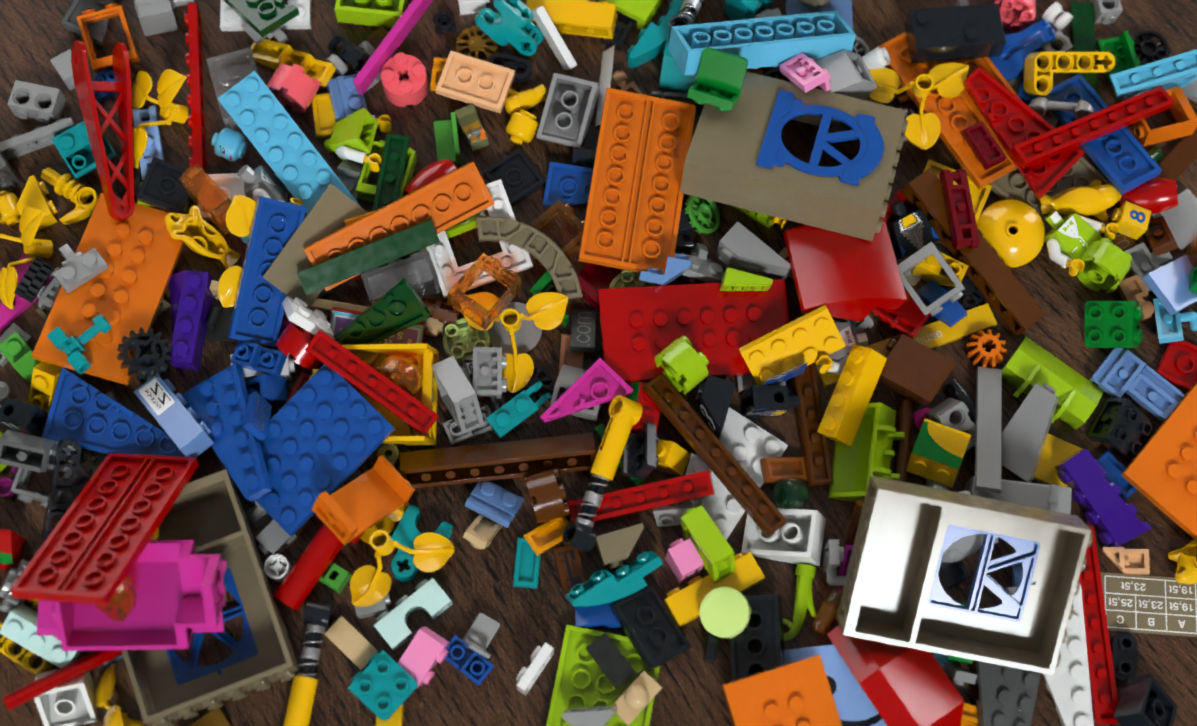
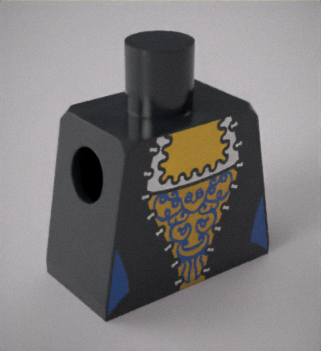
M903 201L890 206L895 218L886 222L897 259H904L916 253L931 241L935 243L940 240L922 210L914 209L907 211Z
M752 385L740 395L741 415L745 418L778 417L787 412L789 408H798L800 403L799 395L788 394L787 386Z

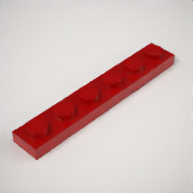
M321 330L317 332L305 348V351L342 376L423 436L427 434L438 419V414Z
M706 470L605 493V496H602L603 500L600 508L598 507L596 510L597 516L594 517L593 522L715 495L711 472ZM583 499L567 502L571 522H575L576 517H578L577 514L581 513V504L584 503Z

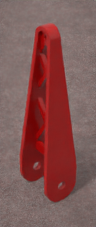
M75 41L71 52L74 85L109 215L114 220L125 221L135 210L131 69L126 45L121 42H117L114 46L112 64L115 82L91 81L85 44L83 41ZM94 92H116L117 100L109 114L95 99ZM117 109L119 126L112 119ZM97 111L105 119L101 128ZM108 124L120 137L122 157L116 167L106 156L102 138ZM122 166H123V175L120 173V170H121ZM116 178L125 187V194L121 200L116 196L112 188Z

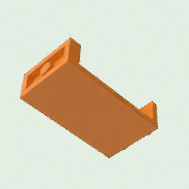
M381 455L378 457L373 468L333 494L329 495L324 491L318 495L311 509L335 536L346 545L405 505L415 489L394 468L393 464Z

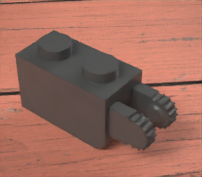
M7 430L0 437V463L39 473L46 472L48 469L53 470L57 441ZM63 448V450H65L66 458H69L70 451L73 450L70 448ZM64 467L61 468L59 471L68 472L70 468Z

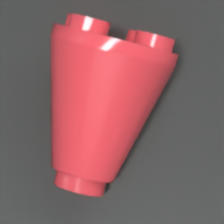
M1035 0L994 1V3H998L1003 28L1010 30L1012 33H1019L1033 24L1036 17Z

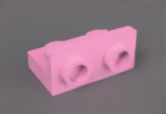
M802 52L779 65L780 72L805 93L817 86L826 92L830 90V75L828 71L818 66L814 59L808 58Z

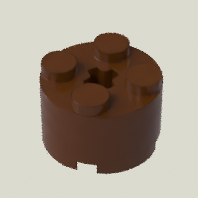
M557 468L524 478L537 524L570 515L567 501H562V499L567 498L563 484H557V482L561 481Z

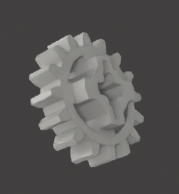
M21 560L17 569H10L5 576L0 588V597H2L0 611L9 614L17 604H23L25 599L13 598L9 590L30 562Z

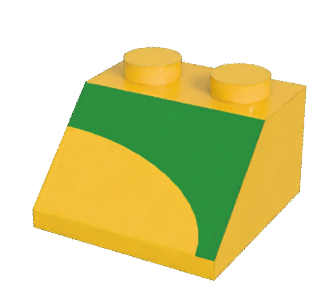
M925 418L906 471L952 488L959 473L971 435Z

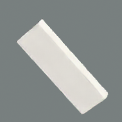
M544 6L532 10L534 20L563 70H571L577 66Z

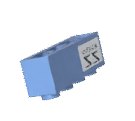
M153 376L135 390L134 393L186 457H197L214 444L208 436L211 433L210 429L203 421L198 424L196 420L200 417L191 406L188 409L184 407L188 404L179 392L176 395L173 393L176 388L168 378L163 381L160 376L158 378Z

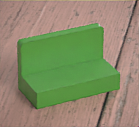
M451 112V120L434 121L438 161L449 159L455 165H460L461 157L456 114Z

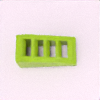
M728 267L723 274L720 291H768L773 280L772 278Z

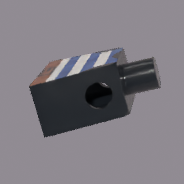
M8 397L4 399L3 403H0V423L14 431H24L29 435L42 438L48 413L36 405Z

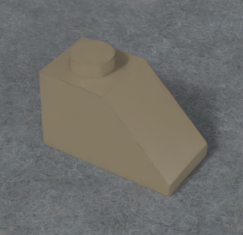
M643 523L596 536L595 542L603 569L609 567L610 570H616L628 561L643 533Z

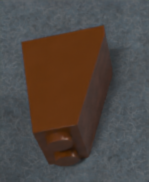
M901 334L897 338L892 337L885 347L888 350L884 356L887 360L879 381L905 399L913 401L917 407H920L932 401L956 362Z

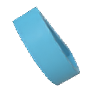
M1197 49L1111 74L1109 79L1117 100L1122 102L1161 85L1166 90L1178 86L1183 88L1197 79Z

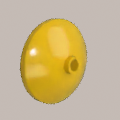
M1007 199L995 202L982 212L976 224L984 239L997 251L1004 264L1010 268L1020 267L1029 263L1038 255L1044 244L1045 228L1040 215L1034 208L1022 201ZM1014 227L1016 234H1010L1009 228Z

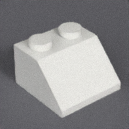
M56 670L37 673L35 681ZM90 671L34 698L44 726H79L98 721L94 682Z

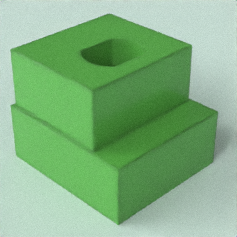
M332 562L319 581L341 594L351 579L352 574ZM335 571L338 572L336 579L331 580L330 578Z

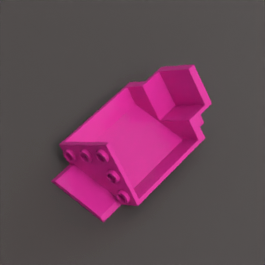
M194 540L149 541L107 606L39 600L37 634L56 635L57 640L61 641L62 651L188 649L193 633L224 632L222 607L225 606L226 585H224L223 578L225 571H227V560H221L220 554H196Z

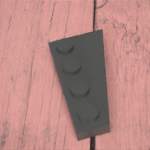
M74 0L62 19L61 25L82 36L76 17L81 16V12L85 10H103L105 5L115 3V0ZM110 19L88 24L92 40L102 46Z

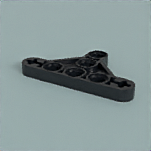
M72 437L61 439L56 447L41 546L56 527L50 524L51 517L57 514L64 516L91 479V476L80 464L81 447L78 441ZM68 444H72L75 451H70L69 459L71 462L66 461V453L63 448L68 447ZM68 467L72 469L71 476L67 479L58 477V472L61 468ZM57 492H67L68 498L64 502H56L54 496Z

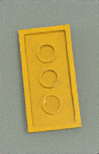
M823 305L739 348V351L757 385H765V382L804 363H807L808 366L816 362L821 355L828 356L846 347L828 308L826 305Z

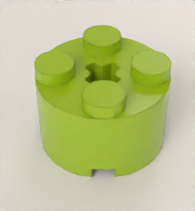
M1101 238L1099 241L1092 242L1080 259L1085 263V267L1082 272L1078 271L1077 277L1091 290L1099 292L1102 289L1107 290L1106 293H1112L1117 289L1129 271L1132 257L1129 253L1122 251L1114 245L1110 239Z
M685 336L677 338L654 357L656 366H662L665 371L663 374L678 392L684 390V394H687L709 374L706 367L709 363L708 359L702 352L697 353L692 348L689 339Z

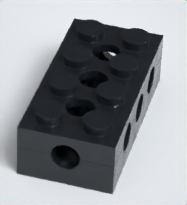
M778 594L745 596L751 607V614L746 628L734 638H730L731 682L752 676L757 667H763V670L767 671L785 665L782 598ZM755 617H761L760 626L752 628V620ZM756 642H762L763 645L759 653H753L752 647Z

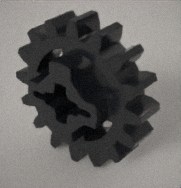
M140 327L138 334L131 330L129 338L123 336L121 341L123 344L118 346L117 351L121 353L118 354L117 360L123 361L120 368H128V376L136 373L137 380L141 378V375H145L148 381L151 374L158 378L161 373L160 370L166 372L167 364H170L172 359L169 356L172 348L166 347L169 340H161V332L154 335L153 328H150L148 333H144L143 328ZM156 347L159 348L161 357H159L160 354L156 352ZM150 349L149 354H145L140 358V354H144ZM128 350L130 351V354L133 356V361H131V359L129 358Z

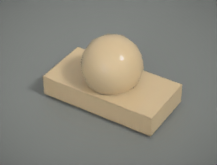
M479 514L465 531L463 538L468 540L474 548L485 549L491 544L492 539L503 526Z
M643 671L612 705L617 706L615 714L629 726L662 687Z

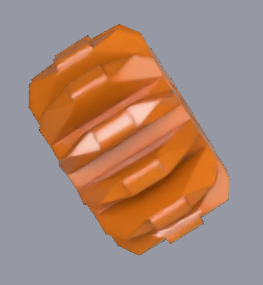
M981 329L978 330L976 335L972 334L970 336V342L966 344V349L970 350L967 353V357L974 358L973 365L979 362L981 367L988 365L990 368H994L996 363L1000 364L1004 360L1002 356L1007 353V350L1003 346L1006 344V341H999L1000 333L994 336L991 329H988L986 333Z

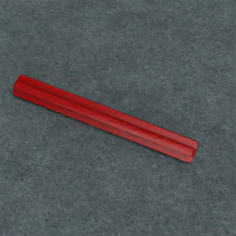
M96 650L5 695L3 702L8 710H12L122 655V651Z

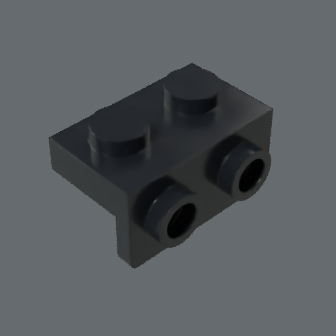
M647 422L637 434L630 432L622 453V475L644 480L657 468L659 458L656 455V446L658 444L656 424Z

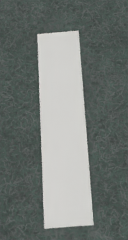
M615 45L602 53L600 93L597 103L595 127L601 123L606 89L611 88Z

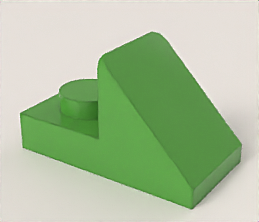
M15 332L0 343V352L8 359L13 368L28 383H31L33 367L41 361L33 359V350Z

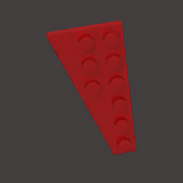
M980 66L965 80L963 86L1040 201L1083 157L1085 152L1077 146L1023 169L1010 152L1012 147L1056 128Z

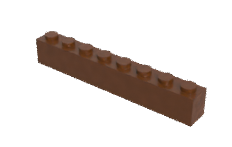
M928 169L902 189L901 193L914 209L922 210L938 234L939 241L954 259L969 266L965 274L984 295L985 299L1015 336H1018L1045 316L1041 306L1032 299L1026 287L1016 279L1010 267L1004 264L997 251L988 244L979 229H977L979 236L978 248L969 249L968 247H963L962 249H953L951 243L952 232L944 190L937 176ZM962 232L963 237H968L967 232Z
M593 433L401 452L400 472L413 488L527 477L553 468H557L558 473L591 470L596 457Z

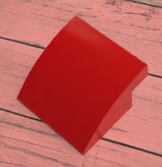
M886 222L882 223L880 233L875 232L873 241L809 225L786 230L783 233L802 312L809 313L826 305L831 317L861 322L876 307L896 310L907 300Z

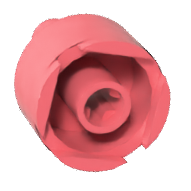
M399 52L383 65L381 70L382 86L386 98L392 104L399 107H406L405 105L412 104L414 106L425 98L428 92L427 74L425 66L418 58Z
M280 63L268 82L267 87L283 107L285 104L293 106L291 111L303 114L309 107L321 84L316 79L304 74L305 70L301 66L293 64L291 67Z

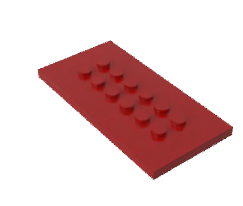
M785 279L773 280L768 291H720L721 282L598 289L603 361L626 383L651 381L660 373L665 372L662 366H656L654 357L677 338L685 336L691 342L692 348L697 353L702 352L708 359L709 363L706 365L709 371L708 375L714 377L752 375L739 348L790 323Z
M109 453L9 590L12 597L107 606L199 466L197 458Z

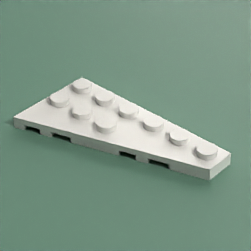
M729 407L719 440L758 487L761 488L764 480L760 459L764 457H781L788 445ZM711 472L715 495L704 497L703 507L727 540L745 510L716 475Z
M1080 584L1079 592L1077 595H1074L1072 602V618L1068 619L1066 625L1067 638L1065 643L1061 644L1060 664L1058 667H1055L1053 675L1042 673L1046 681L1045 685L1048 692L1051 693L1056 705L1055 709L1063 726H1094ZM1006 587V591L1012 595L1018 587Z

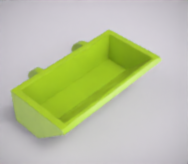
M1027 336L1002 368V378L1017 388L1013 394L1016 398L1022 392L1028 395L1036 383L1040 386L1046 383L1056 390L1054 395L1059 400L1051 423L1060 418L1075 430L1087 421L1097 407L1104 392Z
M881 402L869 403L852 446L834 442L831 468L833 484L829 486L828 498L856 502V500L864 501L870 475L900 481V474H891L892 470H890L891 457H895V451L892 450L893 440H903L905 437L904 432H896L894 427L896 410Z

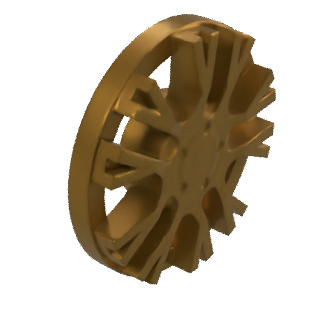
M475 25L462 30V33L457 37L456 51L460 54L464 51H469L470 53L467 56L472 57L474 55L476 59H479L478 56L483 54L486 57L483 61L488 62L490 56L497 53L498 43L490 37L484 40L488 35ZM477 32H482L483 34L478 36ZM467 36L469 40H463V38ZM489 42H493L494 46H488L486 44Z

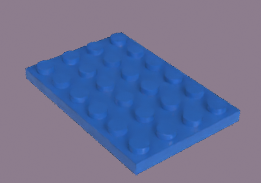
M323 365L269 421L267 437L260 441L272 491L259 497L256 501L288 535L293 536L314 514L311 508L318 495L324 491L329 495L333 494L386 440L395 428L347 380L326 365Z

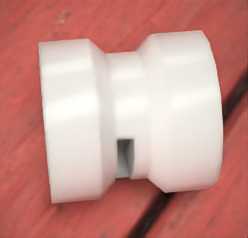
M1055 2L1044 12L1041 18L1048 21L1057 32L1064 29L1073 16L1069 12H1065L1059 2Z
M280 554L271 555L264 564V571L275 582H282L292 568L287 558Z

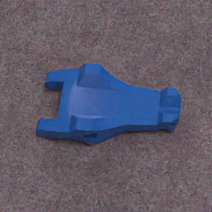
M1042 19L1037 24H1033L1019 33L1004 34L1006 43L1000 56L989 57V59L1007 82L1015 80L1024 72V62L1027 55L1038 52L1047 43L1053 42L1056 39V32L1048 21Z

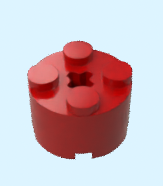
M290 321L276 342L278 349L286 356L290 354L296 358L294 362L304 368L313 370L320 364L319 360L305 351V348L315 335Z

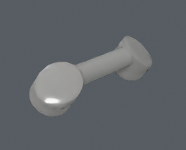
M1037 97L1029 103V107L1041 117L1046 114V110L1074 112L1076 120L1094 113L1093 107L1084 100L1073 103L1049 101L1045 97Z

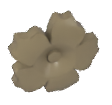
M86 449L83 451L82 457L85 461L81 465L86 471H93L94 474L108 454L97 451L92 452Z

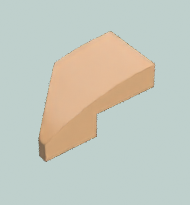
M1102 548V552L1124 574H1150L1149 549Z

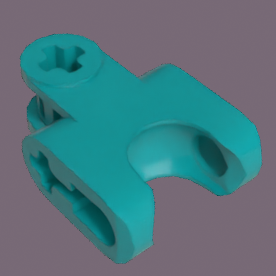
M494 0V6L501 14L489 8H484L476 15V25L501 46H506L510 43L523 55H533L537 50V46L544 39L540 28L531 22L533 20L532 11L520 0Z
M414 505L408 506L391 537L393 541H397L409 549H414L415 538L423 534L416 528L420 518L418 507ZM442 522L433 533L440 534L449 539L453 532V525L448 522ZM396 547L398 551L391 563L393 575L398 581L409 582L413 580L419 570L413 563L414 554H409ZM408 563L409 570L401 572L399 566H404Z

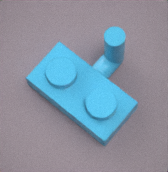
M1158 298L1153 299L1159 344L1184 341L1181 322L1189 321L1190 329L1197 331L1196 312L1180 313L1179 311L1170 315Z

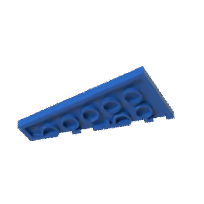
M234 363L183 393L182 397L188 403L185 405L186 409L191 406L200 417L196 420L198 424L203 421L210 429L211 433L208 436L214 442L211 447L244 497L249 501H254L272 491L260 440L243 427L248 392L242 368Z
M62 367L42 438L59 442L65 437H72L78 441L81 448L105 454L119 453L186 457L167 433Z

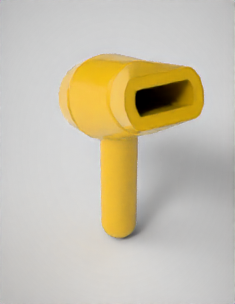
M543 84L521 92H516L510 88L504 103L506 111L512 116L514 112H520V110L527 111L538 103L546 101V88Z

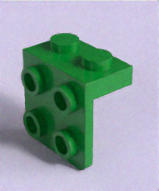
M706 47L702 52L696 83L689 88L687 98L694 99V102L697 104L716 106L715 108L720 111H731L739 103L748 60L741 56Z
M1139 301L1086 302L1085 346L1088 348L1139 347V343H1142L1143 340L1142 329H1139V320L1143 317V307L1139 305Z

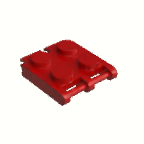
M905 290L907 300L898 309L877 307L872 314L875 316L879 315L882 321L891 324V328L894 329L896 327L900 334L913 339L931 314L925 316L916 302L911 299V295Z

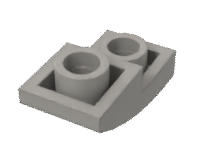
M489 405L480 408L484 425L465 434H462L454 419L443 423L452 446L493 430L485 420L493 413Z

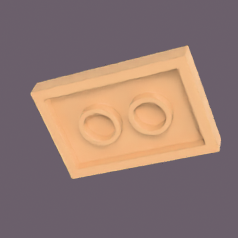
M450 51L436 87V94L468 104H474V106L501 114L515 76V70Z

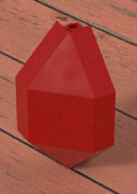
M840 625L827 633V636L887 726H961L964 699L930 651L843 635Z

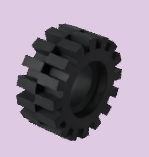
M36 257L22 277L14 293L32 303L49 278L54 266Z

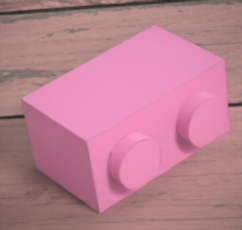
M680 538L669 545L670 548L667 551L665 560L679 584L701 572L704 562L690 538L685 541Z
M424 626L418 630L398 664L417 681L418 687L423 684L428 685L435 675L433 668L437 662L441 664L449 652L446 648L450 642Z

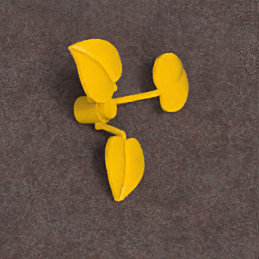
M962 63L939 64L933 67L929 74L919 75L915 82L911 81L898 89L900 78L894 70L889 68L869 70L877 87L868 97L874 102L887 104L893 100L894 93L900 94L912 88L913 94L921 98L919 115L911 114L905 119L908 121L904 136L909 142L920 149L927 150L936 143L940 135L941 123L936 114H923L926 97L930 95L931 90L935 89L944 98H954L960 95L964 90L963 84L967 79L969 65Z
M166 69L161 74L157 84L158 100L148 95L152 89L151 76L144 71H139L136 75V80L131 88L132 106L140 109L146 100L159 105L160 115L165 120L141 123L137 128L132 127L134 168L139 169V162L147 145L148 135L145 127L164 124L171 125L172 122L184 124L188 118V108L186 106L172 103L187 78L175 70Z
M242 195L234 196L226 213V226L232 234L238 237H246L251 231L257 202L249 197ZM239 266L228 268L220 277L218 295L222 306L225 308L235 305L242 268Z
M26 206L21 213L19 230L22 233L21 238L0 233V238L22 243L24 253L29 255V258L9 263L7 268L3 267L0 271V299L9 309H14V292L18 283V274L14 267L33 262L36 257L50 258L53 254V243L51 240L34 238L46 211L32 206Z
M479 292L461 296L462 313L472 328L479 331H488L492 328L494 321H501L504 329L509 332L513 355L506 353L507 364L506 369H502V378L507 379V390L510 393H516L523 389L531 380L534 372V363L530 355L526 353L517 355L514 332L521 328L522 320H534L535 326L541 330H552L558 327L565 316L568 304V297L566 295L555 292L534 295L526 303V310L530 316H526L523 313L519 314L512 308L506 309L500 314L502 311L501 302L492 293Z
M387 516L366 530L361 537V540L370 544L376 551L375 557L378 567L376 569L371 565H365L354 572L350 581L352 604L356 607H366L376 604L386 597L391 588V577L387 573L381 572L383 568L381 556L389 555L394 548L397 547L409 554H414L413 563L420 571L434 572L440 569L454 553V545L446 537L429 532L417 536L414 540V549H409L397 541H393L389 536L395 527V521H392Z
M112 663L101 676L95 691L96 706H104L108 710L103 726H143L141 720L127 718L128 714L122 713L118 705L111 706L109 703L115 689L116 664Z

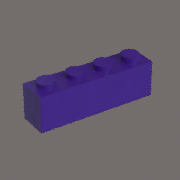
M184 270L172 274L170 278L173 338L171 343L172 352L169 356L172 357L170 363L176 369L200 370L207 331L206 321L210 314L213 294L209 288L211 280L214 279L209 272Z
M1087 449L1076 452L1055 466L1059 479L1072 488L1071 496L1073 500L1082 506L1086 512V519L1096 527L1099 532V538L1105 545L1109 547L1120 546L1152 528L1147 521L1142 523L1137 518L1135 513L1138 510L1132 503L1128 505L1120 497L1121 490L1119 487L1105 479L1107 473Z

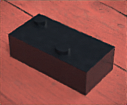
M998 3L910 9L904 23L911 63L1000 56L1006 43Z

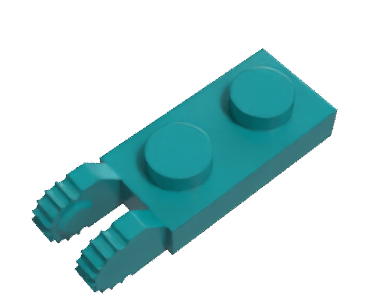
M538 381L526 391L523 390L485 419L499 438H502L538 411L541 405L552 398V395L547 393L534 403L529 397L541 389L543 386L541 381Z

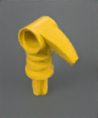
M49 167L43 169L41 178L54 186V192L60 196L63 195L76 204L74 210L60 218L61 223H77L92 215L99 199V194L93 188L86 187L81 183L79 184L68 173L61 175ZM94 197L91 203L86 204L89 198Z

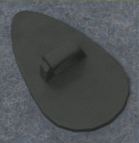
M213 296L210 314L206 321L207 331L205 340L236 343L238 342L237 339L228 337L234 306L223 307L220 300H217L215 296Z

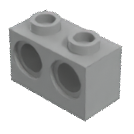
M15 80L7 105L16 117L22 119L30 117L42 123H55L61 117L66 98L58 88Z
M949 397L927 412L931 421L970 434L971 438L967 450L975 446L976 425L970 420L968 416L969 410L964 402Z

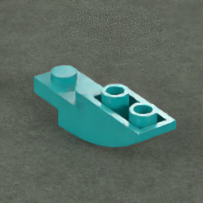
M672 0L668 7L669 12L666 16H661L657 25L651 22L647 29L643 28L638 36V43L636 46L632 45L627 52V67L632 69L640 66L665 50L666 39L669 36V21L680 13L684 0Z
M652 550L649 552L645 551L639 554L636 560L629 565L619 567L614 575L607 569L593 573L585 583L573 586L565 597L573 606L586 607L614 602L646 587L647 584L643 577L663 565V562Z

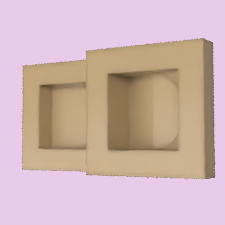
M342 616L324 633L360 670L368 664V661L375 653L379 652Z

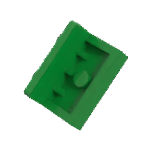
M1123 31L1119 37L1102 39L1096 42L1097 52H1110L1115 57L1114 68L1110 72H1104L1107 84L1111 83L1109 79L1111 74L1141 66L1140 60L1136 57L1134 51V41L1128 31Z

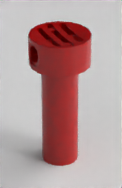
M324 522L273 593L277 599L296 611L299 610L344 546ZM365 532L360 534L351 542L357 544Z

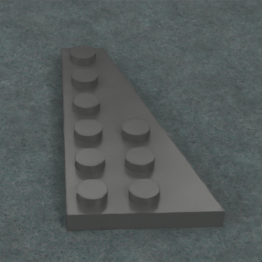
M976 660L977 673L975 674H977L975 683H978L979 698L977 699L978 725L1031 726L1041 673Z

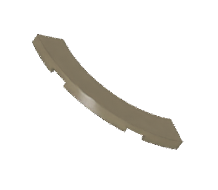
M476 217L479 242H503L525 250L545 267L555 284L557 293L566 295L568 300L583 298L574 268L564 252L549 237L536 228L522 222L503 217Z

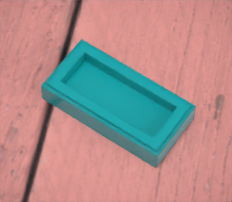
M518 537L513 587L538 589L541 554L537 556L526 539Z

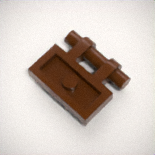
M429 295L421 297V300L429 309L430 315H433V319H438L439 322L447 324L457 321L461 310L460 298H444L443 295H439V298Z

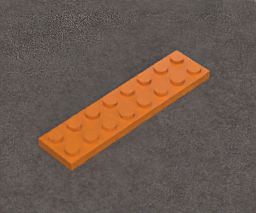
M472 161L303 249L311 264L315 265L428 219L432 220L438 234L495 203L475 163ZM353 277L325 287V290L328 291Z

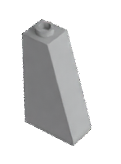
M1036 383L1002 432L1001 465L1028 483H1031L1034 479L1059 400L1054 395L1056 390L1046 383H1043L1042 386Z

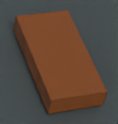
M803 456L764 457L760 459L764 483L804 482L807 480Z

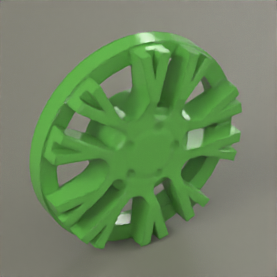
M690 195L685 202V205H687L685 214H689L691 219L689 224H692L691 227H696L695 231L698 233L709 234L716 231L720 224V215L715 202L707 200L708 203L706 204L703 198Z

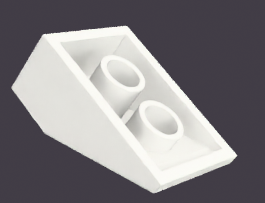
M777 508L788 522L770 537H767L747 514L741 550L744 555L751 552L754 557L792 564L800 563L820 566L826 519L818 510Z

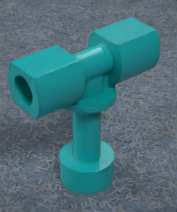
M100 313L92 319L95 324L78 338L73 335L69 338L60 327L55 328L47 335L57 349L66 353L68 356L66 360L79 374L86 372L92 366L83 354L86 350L84 345L102 331L106 334L113 328Z

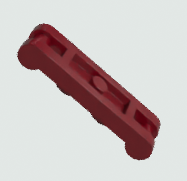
M957 169L955 172L941 170L939 179L941 184H943L952 232V247L954 250L962 249L963 247H968L969 249L978 248L979 236L967 173L965 169ZM962 232H967L968 237H963Z

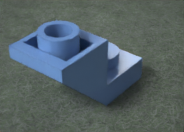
M675 253L674 257L668 256L664 275H661L662 270L648 268L647 272L641 271L639 280L665 286L691 269L693 262L688 260L689 256Z

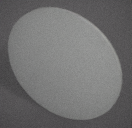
M520 302L503 304L500 313L502 314L504 310L512 308L519 314L523 313L526 316H530L526 310V304ZM522 320L521 328L514 332L517 355L532 350L541 338L542 330L535 326L534 320ZM494 321L492 328L488 330L490 344L493 347H502V354L509 353L513 355L509 332L504 329L501 321Z

